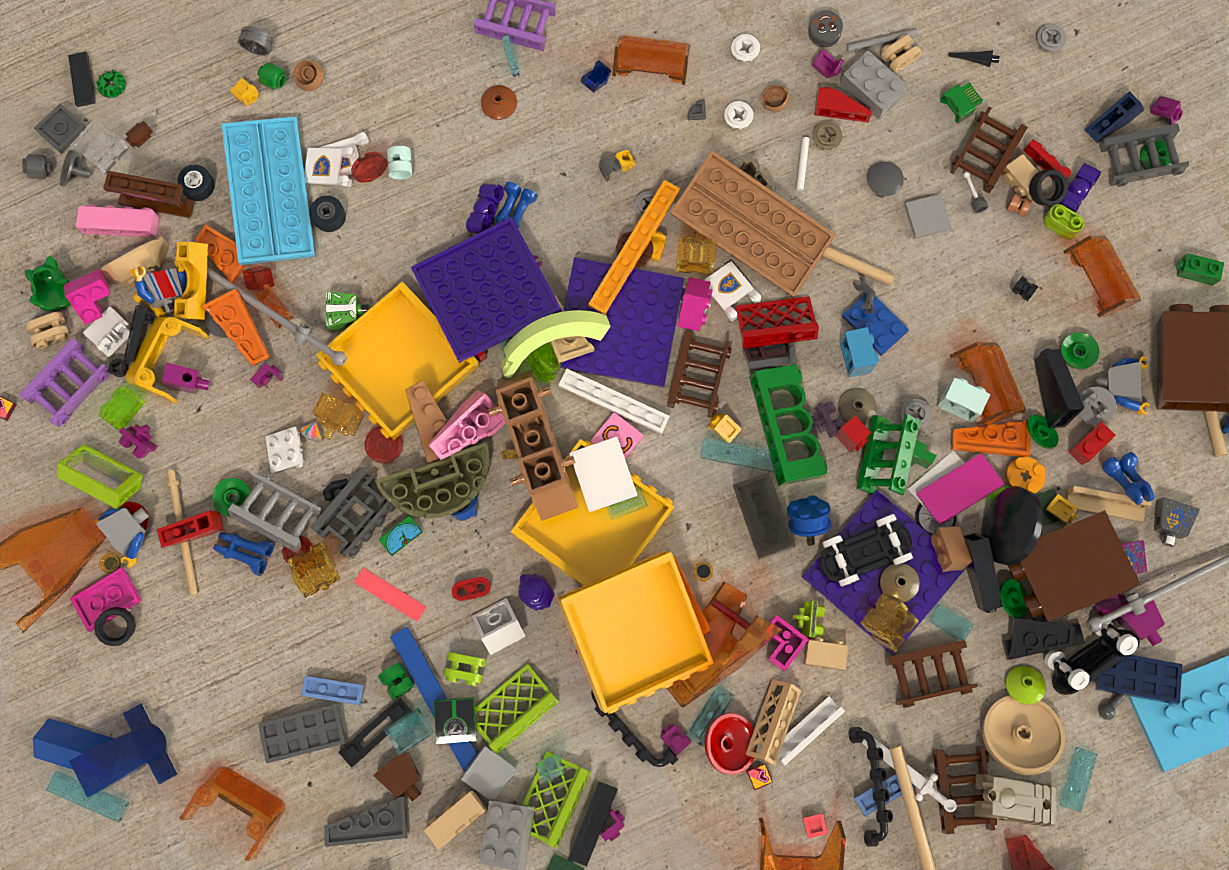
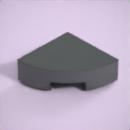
M705 100L698 101L691 107L688 112V121L706 119Z

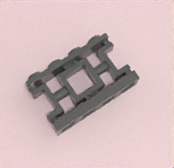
M360 468L310 527L323 539H326L330 533H333L344 542L338 548V551L348 559L358 554L361 544L367 542L373 535L372 531L385 522V516L388 512H393L396 509L384 496L381 497L370 488L375 479L362 468ZM361 486L369 492V495L363 502L354 495ZM375 498L385 504L378 513L369 508V505ZM356 502L369 512L357 527L344 517ZM336 516L344 522L338 531L329 526ZM350 528L359 534L352 544L343 537Z

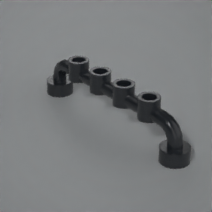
M591 690L592 699L597 705L594 708L601 717L606 715L611 720L608 725L615 732L621 731L624 735L621 738L628 747L633 745L638 750L635 754L642 762L647 760L655 767H664L669 763L674 765L679 760L669 748L662 753L664 756L662 759H656L614 712L608 714L600 710L593 690Z
M851 727L848 733L851 743H862L865 739L868 744L867 758L871 763L870 779L874 783L873 799L877 803L876 820L880 823V832L866 830L864 842L867 847H877L879 842L887 837L888 823H891L893 820L891 810H886L885 802L890 799L889 791L882 788V781H885L887 777L886 770L879 768L878 760L883 759V750L880 747L876 748L875 740L870 733L863 731L861 727Z

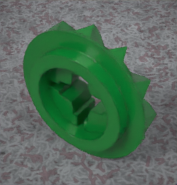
M113 69L109 72L105 71L103 75H99V79L96 81L97 90L104 97H117L125 90L126 80L120 72H116ZM106 81H113L115 86L108 85Z

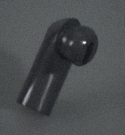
M347 478L330 482L322 492L326 501L333 500L335 498L334 492L343 489L348 484Z

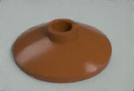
M496 85L484 92L481 98V107L488 117L502 120L514 113L517 107V98L510 88ZM501 98V101L497 102L495 99Z

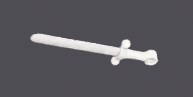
M874 738L876 748L880 747L883 750L882 760L895 769L890 750ZM864 739L862 743L868 748L867 741ZM906 763L911 783L921 790L920 793L915 795L916 800L921 801L923 795L928 793L940 802L946 811L954 812L956 810V802L945 798L944 795L940 794L933 787V782L938 780L937 774H931L928 781Z

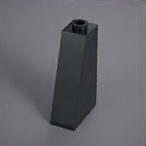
M1045 349L1041 351L1034 361L1046 421L1049 429L1064 428L1085 407L1061 350Z
M978 533L964 535L965 543L973 561L966 570L977 607L986 613L995 612L997 608L1003 606L1000 599V590L989 538Z

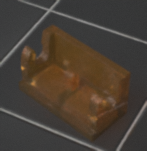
M268 284L263 286L264 291L262 293H255L258 301L290 321L294 318ZM271 318L278 329L283 326Z

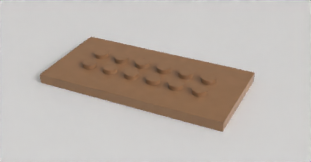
M713 150L670 212L672 216L793 298L836 236V234Z

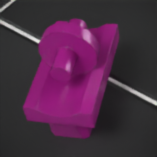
M135 425L126 429L121 427L119 431L122 434L119 443L126 448H130L134 444L136 448L133 451V455L139 459L145 458L149 452L155 451L158 447L150 441L152 436L149 434L150 427L148 425H143L142 427Z

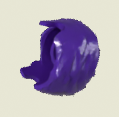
M536 573L532 575L522 574L518 587L519 598L529 608L536 611L550 607L555 593L549 582L543 576Z

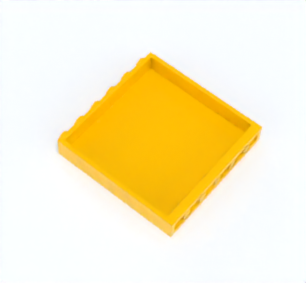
M403 282L327 345L334 351H342L346 354L347 361L344 365H335L332 358L322 351L316 354L319 360L317 364L323 371L327 369L331 373L329 377L336 385L340 383L344 387L342 391L348 398L352 396L356 400L354 404L361 412L365 410L369 414L367 418L373 425L378 424L382 428L379 431L386 439L390 437L393 441L415 423L405 389L423 380L435 402L438 403L479 367L478 360L474 356L461 363L458 362L436 316Z
M580 439L571 452L593 444L588 440L584 442ZM573 464L566 466L565 468L579 508L541 521L532 502L511 530V533L582 586L633 565L674 510L673 502L668 497L663 496L662 498L656 494L657 490L649 484L645 486L641 483L642 479L632 473L631 478L637 496L589 512Z
M670 551L660 552L557 597L598 706L604 713L616 712L619 709L618 707L624 704L631 705L637 701V698L650 696L661 687L668 688L673 685L674 681L678 679L685 680L691 676V673L705 671L709 668V665L713 664L709 649Z

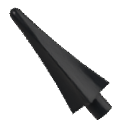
M993 50L964 53L950 52L948 54L949 57L968 60L990 67L991 62L999 63L1000 56L993 55Z

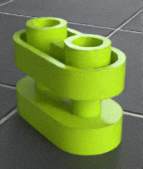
M1060 204L1052 206L1043 218V224L1046 228L1067 240L1075 238L1085 225L1080 215Z
M451 652L447 653L446 660L452 661L450 669L444 668L443 676H446L447 681L458 682V679L466 680L465 684L472 686L482 683L483 675L477 673L479 667L485 668L486 659ZM459 663L471 665L470 673L459 671Z

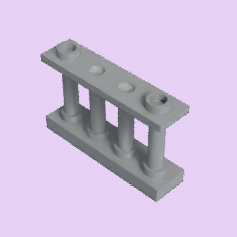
M254 472L252 476L256 486L242 505L236 506L232 503L228 509L230 517L298 553L301 549L299 535L313 515L319 517L322 514L321 506L314 501L309 502L273 483L266 475H259ZM263 488L272 492V496L259 514L253 515L249 513L248 509ZM280 497L289 501L290 503L276 523L271 525L266 522V516ZM296 506L305 510L306 513L293 532L288 534L283 531L282 527Z

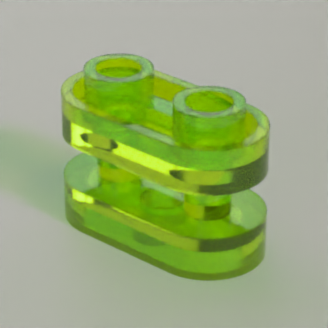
M548 343L535 349L526 358L528 365L540 381L544 383L554 381L561 367V362L558 363L554 351Z

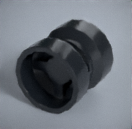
M1022 276L1013 287L1012 292L1020 294L1022 299L1028 301L1038 286L1034 283H1029L1027 278Z

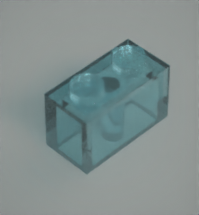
M419 708L383 729L399 756L434 734Z

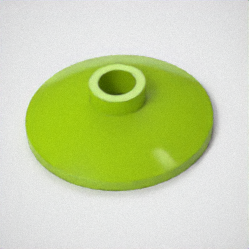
M1017 666L1006 677L1005 685L1007 692L1015 701L1031 705L1043 698L1046 684L1044 678L1036 669L1029 666ZM1025 680H1028L1031 685H1026Z

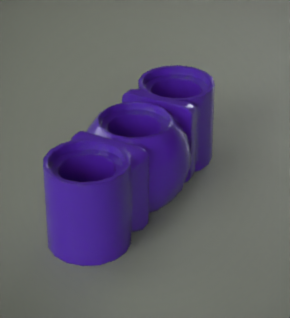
M1084 163L1076 174L1075 179L1068 186L1065 198L1058 204L1076 213L1082 201L1098 180L1101 171Z
M483 183L480 186L479 199L473 206L474 213H470V217L466 222L468 232L478 234L491 227L493 222L491 219L497 212L496 205L500 204L504 196V189L501 185Z

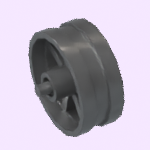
M251 26L242 27L241 35L237 41L238 44L250 53L262 56L269 55L270 47L274 41L273 38L258 28Z

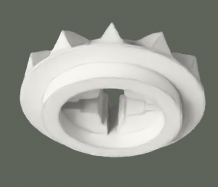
M739 35L732 42V55L744 63L749 60L752 62L759 54L760 44L752 35ZM743 45L746 48L749 47L748 53L745 50L742 51Z
M732 102L725 109L724 119L727 125H730L733 129L739 128L741 130L748 127L752 122L753 110L745 102ZM735 113L742 114V119H734Z

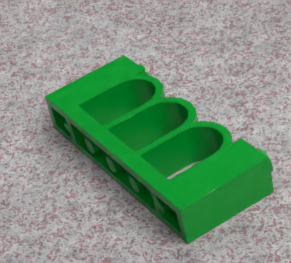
M798 365L755 371L749 376L778 486L818 479L828 474L827 463L824 461L823 455L818 456L820 451L819 442L813 434L808 433L812 428L813 421L810 413L805 408H802L806 396L804 389L799 385L802 383V373L798 369ZM779 390L790 392L795 399L794 407L773 410L769 392ZM787 415L797 417L802 425L801 432L781 436L776 417ZM791 441L803 442L809 450L808 458L788 462L783 443Z

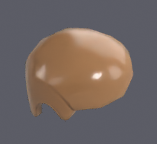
M770 85L763 91L761 97L762 104L771 112H780L786 108L789 102V93L784 86Z

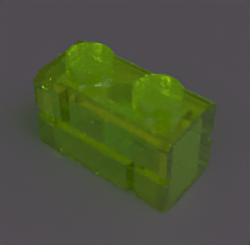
M123 385L114 391L112 400L101 407L99 416L120 431L121 427L125 428L146 401Z

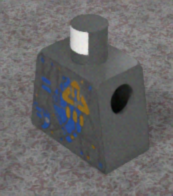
M1165 497L1156 500L1154 531L1164 534L1162 544L1174 547L1176 538L1183 539L1188 537L1200 509Z

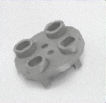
M1100 386L1090 387L1080 394L1085 408L1079 413V416L1085 422L1094 425L1100 422L1105 423L1114 415L1117 408L1116 399L1106 388Z

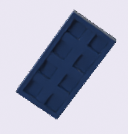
M1128 655L1096 678L1095 690L1178 705L1180 704L1182 664Z

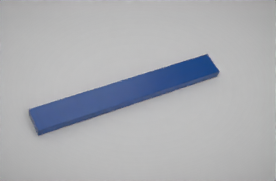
M406 627L390 636L434 717V700L447 699L412 633ZM472 742L448 743L465 772L478 754Z

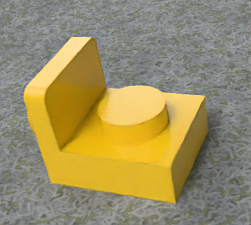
M243 78L230 90L231 94L246 107L254 103L259 95L256 87L250 85Z
M656 231L651 239L653 254L650 259L658 263L667 238L659 231Z
M723 413L715 414L707 428L714 430L729 444L741 431V428L727 414Z
M1059 494L1046 508V511L1060 520L1064 527L1068 523L1072 524L1078 516L1076 514L1078 507Z

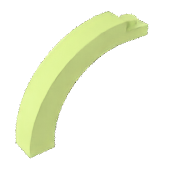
M577 310L551 314L532 322L520 330L504 347L506 357L501 362L504 377L511 379L520 364L531 352L552 340L570 336H583L601 341L610 328L607 316L597 312Z

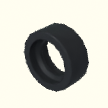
M1057 170L1039 171L1033 176L1029 185V193L1032 200L1042 206H1052L1062 202L1068 190L1065 176ZM1046 177H1052L1056 187L1055 193L1050 199L1044 198L1041 192V185Z
M109 608L96 619L94 625L95 635L105 645H122L134 634L136 627L135 618L125 608ZM118 615L125 619L127 630L123 636L112 638L106 635L103 630V624L109 616Z

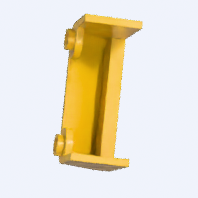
M158 317L154 319L135 355L134 362L131 363L126 373L127 382L136 388L176 404L177 400L172 396L152 387L156 379L152 369L169 336H176L181 329L206 340L209 339V336L201 328L174 317Z

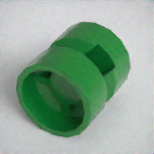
M400 662L390 666L378 675L383 686L388 687L387 693L392 700L397 699L414 687L411 679L408 676H404L406 671ZM397 680H400L401 683L397 684L396 686L393 684Z

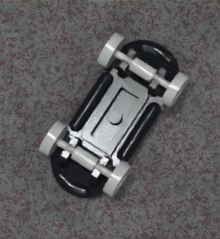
M894 514L876 521L878 526L843 540L841 535L824 541L823 546L825 549L819 557L820 571L828 580L839 582L840 586L843 587L860 580L858 577L893 562L896 566L913 559L912 554L909 553L912 546L911 536L903 525L893 522L897 520Z
M1109 621L1102 625L1100 631L1095 632L1101 637L1089 643L1068 660L1065 659V655L1058 649L1049 651L1045 656V664L1050 669L1055 670L1052 677L1053 688L1061 695L1074 694L1083 689L1095 678L1126 656L1132 654L1139 647V636L1130 630L1117 629L1112 621Z

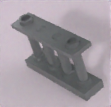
M1173 124L1104 138L1100 144L1101 152L1108 151L1110 153L1116 174L1109 182L1110 186L1117 185V187H1122L1129 182L1169 174L1176 176L1184 173L1189 166V161L1179 163L1173 141L1180 131L1179 125ZM1163 140L1166 142L1172 165L1161 167L1155 147L1156 141ZM1138 145H1147L1153 166L1152 169L1142 170L1136 149ZM1121 148L1129 150L1134 168L1132 173H1123L1118 150Z

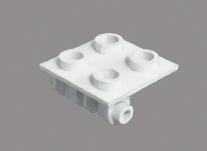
M112 307L102 313L103 317L95 320L83 332L108 357L113 355L128 340L131 327Z
M296 426L265 436L271 473L294 466L296 468L303 467L305 460H303V454H301L303 449H300L302 447L300 441L301 433L298 432Z

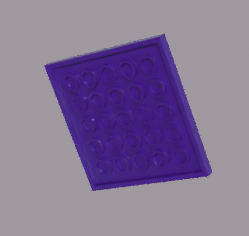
M512 217L411 267L459 363L516 335L524 327L540 318L562 312Z
M574 257L564 310L599 313L590 308L588 304L612 264ZM633 268L606 313L610 328L601 341L585 337L594 347V351L558 363L554 355L552 366L664 388L684 278Z
M876 490L837 536L841 535L843 540L878 526L876 521L894 514L897 520L893 522L903 525L911 536L912 546L909 553L912 554L913 559L904 562V564L912 567L919 577L920 585L917 594L906 602H894L883 594L880 587L881 574L885 568L894 564V562L858 576L860 580L841 587L839 582L828 580L822 574L818 557L802 578L889 654L894 655L965 569L943 572L934 546L931 543V535ZM899 578L898 584L904 585V580Z

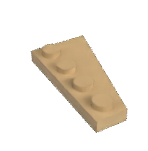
M556 298L559 306L561 307L562 312H565V310L563 309L564 307ZM583 336L563 337L550 341L558 363L594 351L592 344Z

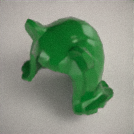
M48 256L45 264L33 270H25V277L31 282V291L33 293L29 299L30 303L40 307L41 310L52 312L61 311L71 306L65 297L64 284L70 281L66 279L63 271L58 267L55 258Z

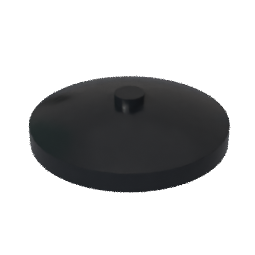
M1015 486L1003 490L992 500L982 522L981 535L989 538L994 562L1002 565H1014L1024 560L1034 549L1040 537L1043 524L1042 506L1038 497L1028 489Z

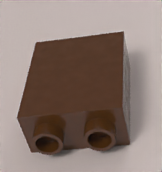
M1174 304L1169 306V311L1162 313L1157 322V410L1229 412V305L1211 306L1209 312H1193V306L1190 304Z
M1105 510L1039 537L1034 549L1024 560L1014 565H1007L1015 582L1025 578L1031 593L1023 596V600L1032 619L1042 615L1045 622L1053 621L1141 585Z

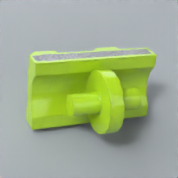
M818 601L803 602V608H799V614L792 617L793 620H798L797 628H801V634L807 638L823 635L824 627L823 625L816 624V618L824 617L825 607L819 605Z

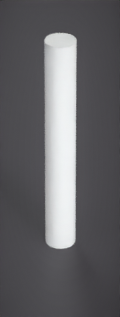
M808 137L802 138L796 185L797 191H803L809 147Z

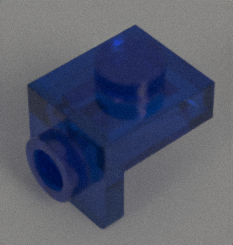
M598 60L594 68L582 76L580 82L594 93L607 84L612 71Z

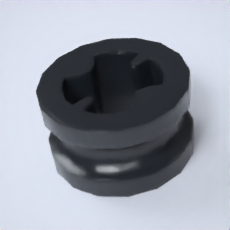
M114 359L109 364L110 373L116 377H124L129 369L127 363L121 359ZM116 366L123 367L122 370L115 369Z

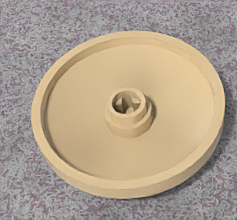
M1009 695L996 701L984 717L982 725L984 744L993 759L1009 771L1022 775L1043 773L1060 759L1064 751L1065 732L1057 714L1041 700L1035 704L1025 705L1015 701Z

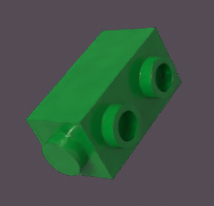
M1189 253L1179 259L1176 264V269L1178 270L1177 277L1212 286L1221 280L1224 262Z

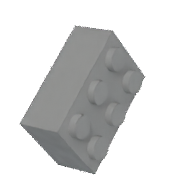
M867 51L843 74L840 85L864 107L872 111V114L878 119H881L904 97L908 88L901 79L870 51Z
M498 800L489 801L479 864L511 870L525 869L534 806Z

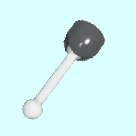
M965 171L963 176L967 179L975 198L972 202V209L974 213L983 212L988 208V204L984 198L978 197L970 178L971 174Z

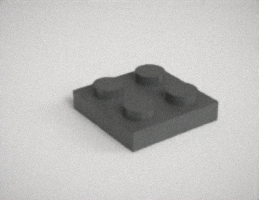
M61 103L34 127L61 154L88 129Z

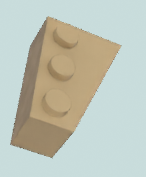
M466 790L458 797L459 801L455 805L450 803L442 810L443 815L438 819L435 816L426 823L428 827L424 832L438 850L488 810V807L475 790L470 792Z

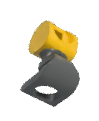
M624 150L615 155V160L608 158L600 160L599 169L605 180L609 181L613 170L615 172L617 169H621L625 172L633 168L636 163L629 150Z

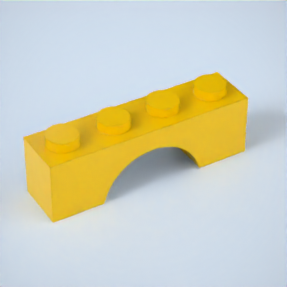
M177 242L176 261L184 267L188 282L185 292L175 299L174 318L205 320L206 310L202 305L206 302L208 244Z

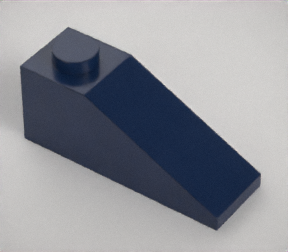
M1129 91L1084 130L1098 143L1130 123L1144 111V107Z

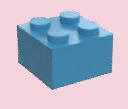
M868 327L846 331L839 343L848 378L871 373L879 361L878 353L874 351L872 345L874 344L873 334L869 333Z

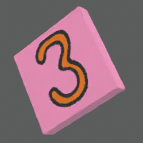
M614 412L590 442L594 445L618 437L624 458L626 459L644 435Z

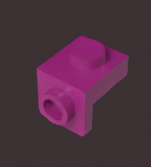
M822 49L818 52L811 66L825 78L837 76L841 72L844 60L842 58L835 60Z
M1160 96L1152 106L1151 114L1167 118L1169 125H1173L1182 117L1181 101Z
M1119 593L1097 602L1095 605L1100 616H1103L1125 605L1128 601L1124 594Z
M611 809L609 811L616 822L600 834L605 842L608 839L611 842L620 835L619 830L625 826L623 823L625 818L619 810L615 812Z

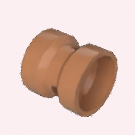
M1014 193L1006 210L1010 212L1015 211L1019 216L1025 217L1032 200L1028 198L1023 199L1020 195Z

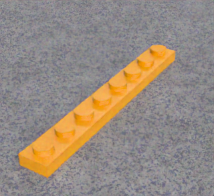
M666 180L663 181L588 304L590 308L606 315L680 193L679 187Z

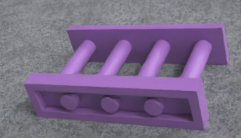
M490 0L484 18L475 19V33L544 52L546 42L545 36H542L548 15L556 16V6L549 1ZM497 1L507 4L499 24L490 22ZM514 6L524 8L519 26L516 29L507 26ZM531 11L541 13L534 33L525 31Z
M73 338L19 394L31 404L37 401L53 415L49 422L57 427L64 425L69 420V416L101 382H104L109 377L110 373L109 368L104 364L97 367L83 355L82 350L85 347ZM74 359L79 360L93 372L86 382L69 368V364ZM60 373H64L80 387L73 396L55 382ZM47 387L52 388L67 401L60 410L42 396Z

